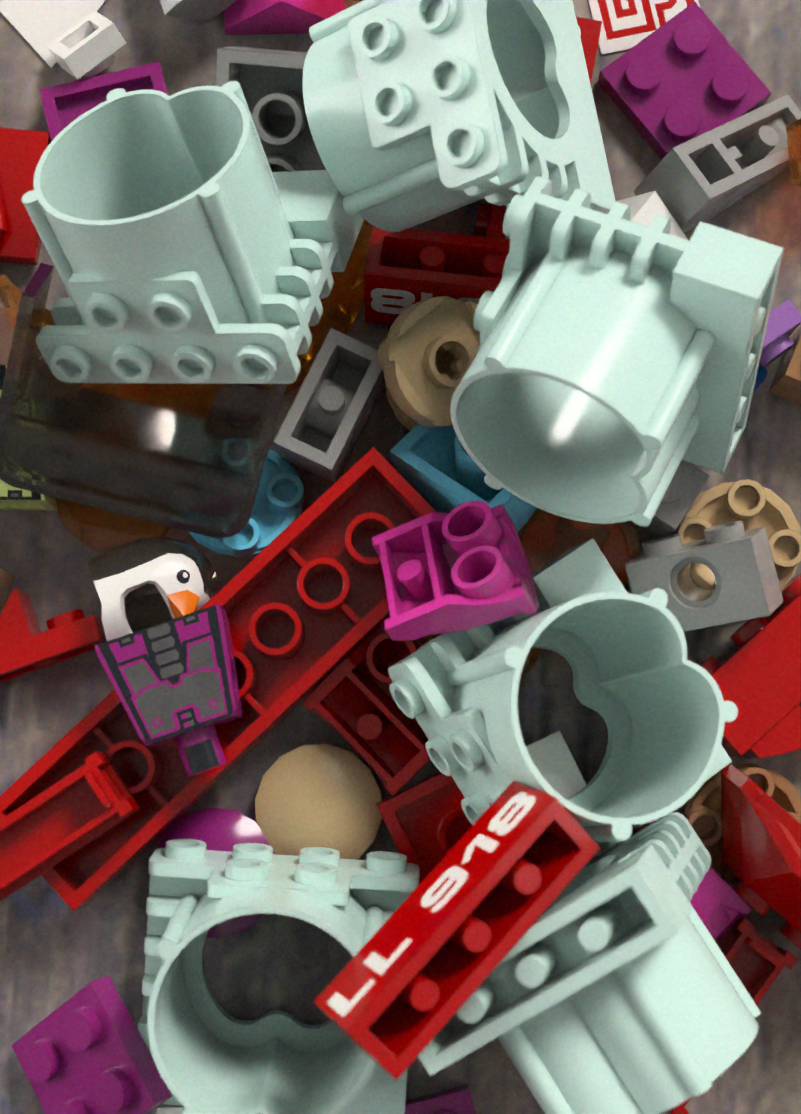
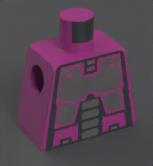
M220 604L94 646L104 670L145 746L155 747L176 740L188 777L227 764L215 726L242 717V707L229 619L225 609Z

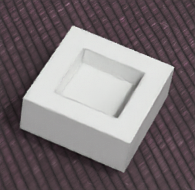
M93 11L47 45V48L60 67L78 80L83 75L89 77L105 70L114 61V52L127 43L112 21Z

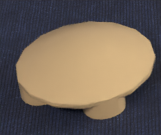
M750 479L721 483L700 493L678 526L676 534H680L682 544L705 539V529L724 523L742 521L744 530L765 526L780 589L782 590L794 577L798 564L801 561V528L790 506L771 489L762 487L758 482ZM691 563L690 575L693 582L701 589L715 590L716 580L711 569L702 563Z
M330 744L302 745L280 756L263 775L255 797L256 822L269 845L273 847L275 854L300 856V850L303 848L325 847L338 850L342 859H359L374 842L382 820L381 813L376 803L382 801L381 790L370 768L352 752Z

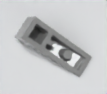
M787 94L672 148L633 192L637 196L656 191L683 233L697 227L700 221L704 223L801 160V111Z

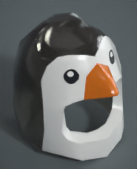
M171 537L138 538L112 547L87 561L102 604L100 622L106 641L198 611L213 597V585L218 580L215 568L202 552L189 543Z

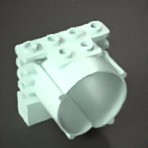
M363 0L309 28V34L314 43L308 50L303 67L302 88L305 112L316 149L330 178L344 197L342 200L343 208L349 216L358 213L362 218L379 229L389 232H400L483 198L489 203L498 206L505 205L508 208L516 194L524 196L536 176L552 181V197L568 202L575 189L591 193L590 209L607 215L616 202L573 0Z
M227 82L222 87H193L171 96L161 91L149 89L127 93L123 88L113 89L107 94L106 101L75 119L52 140L37 164L33 181L34 190L28 191L22 197V202L69 295V298L57 299L51 309L50 314L55 325L43 326L36 337V344L52 374L58 380L66 383L290 384L295 382L301 369L297 355L306 353L312 341V335L308 326L318 324L323 313L320 299L328 297L334 285L331 272H344L364 219L358 213L349 216L345 212L342 204L344 197L335 186L327 170L271 171L239 82Z
M536 176L524 196L516 194L512 198L504 217L503 234L510 237V251L504 263L502 280L494 292L490 290L485 291L475 311L473 328L480 331V346L476 357L459 383L451 400L450 413L453 428L465 451L479 468L486 473L484 482L493 489H501L503 487L521 500L563 518L598 524H611L632 520L635 524L646 527L650 525L681 460L720 474L724 473L746 427L784 248L701 221L690 241L670 235L671 218L656 214L649 226L630 221L631 206L618 201L613 204L607 215L590 209V192L575 189L567 202L552 197L551 180Z
M592 538L566 550L531 573L539 602V608L535 613L530 615L519 613L468 630L443 633L389 667L388 673L393 682L390 684V692L395 703L407 717L415 718L429 739L425 747L431 761L442 774L452 776L465 797L461 801V805L472 825L475 824L513 781L556 797L600 847L594 854L595 856L602 850H609L618 842L630 838L632 828H638L644 823L657 820L681 807L699 790L705 781L732 762L721 742L725 723L735 720L738 710L732 701L723 700L717 683L704 668L687 660L685 635L675 616L666 608L668 603L666 592L656 588L638 595L627 593L596 541ZM531 648L552 650L568 661L573 671V690L576 698L583 705L598 712L603 717L608 729V745L603 762L597 773L587 786L567 799L555 791L535 767L526 749L519 726L517 711L518 686L522 667Z
M672 812L630 836L627 840L620 842L590 860L589 865L579 871L418 1055L430 1076L493 1039L498 1038L545 1114H661L683 1103L692 1096L701 1095L712 1086L711 1082L729 1068L755 1039L759 1029L755 1018L761 1011L690 903L693 894L710 868L711 856L684 815Z
M195 839L169 840L166 842V848L156 849L149 858L148 867L150 884L146 904L148 920L147 936L144 941V954L146 957L145 975L142 979L143 1012L138 1022V1031L172 1095L171 1098L161 1105L184 1106L181 1114H405L407 1069L395 1080L364 1053L331 1019L321 1024L310 1025L302 1023L288 1012L274 1010L254 1020L245 1021L236 1019L223 1010L213 996L206 979L204 946L210 927L220 922L242 915L272 913L295 917L316 925L337 939L354 957L418 887L419 866L413 863H406V855L389 851L367 853L366 860L342 859L338 850L325 847L303 848L300 850V856L273 854V847L260 843L236 844L233 846V852L206 850V843Z

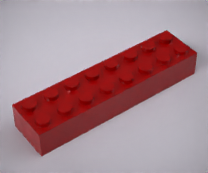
M374 447L199 609L202 610L220 604L225 609L229 619L242 717L215 726L227 764L188 777L176 740L155 747L145 746L114 689L0 796L1 820L86 764L84 759L97 751L105 752L141 808L140 810L41 875L73 911L88 906L157 841L166 830L177 822L297 708L351 652L390 616L384 573L379 555L373 547L372 537L436 511Z

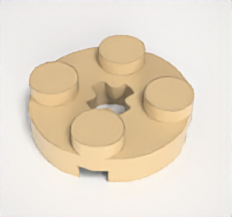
M437 296L417 302L405 309L395 319L389 329L387 338L379 345L377 362L384 372V379L392 398L405 414L426 428L453 426L450 413L453 394L476 357L480 346V331L473 328L477 304L471 301L461 302L457 299L449 298L450 296ZM437 350L441 352L452 350L456 359L450 364L451 370L454 373L451 379L445 373L440 374L436 368L435 355Z

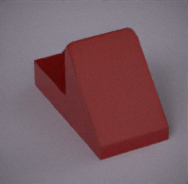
M15 588L0 614V684L94 651L95 645L107 642L102 619L94 614L85 617L82 609L73 610L47 620L48 630L41 632L29 595Z

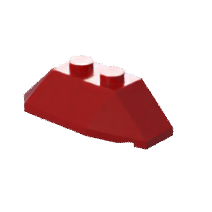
M730 763L721 771L724 864L741 879L733 889L763 917L771 908L784 917L788 922L780 931L801 950V824L748 776Z

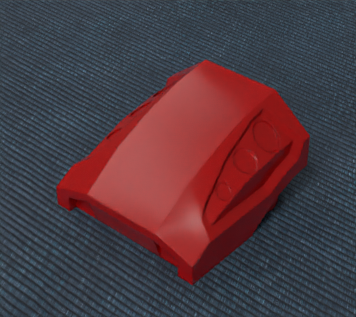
M383 622L324 679L302 704L310 712L314 711L326 721L386 784L384 788L394 796L430 760V757L425 747L429 739L415 718L407 717L399 709L391 695L390 684L393 682L389 676L388 668L414 653L421 646L435 639L433 635H426L416 640L393 641L386 632Z

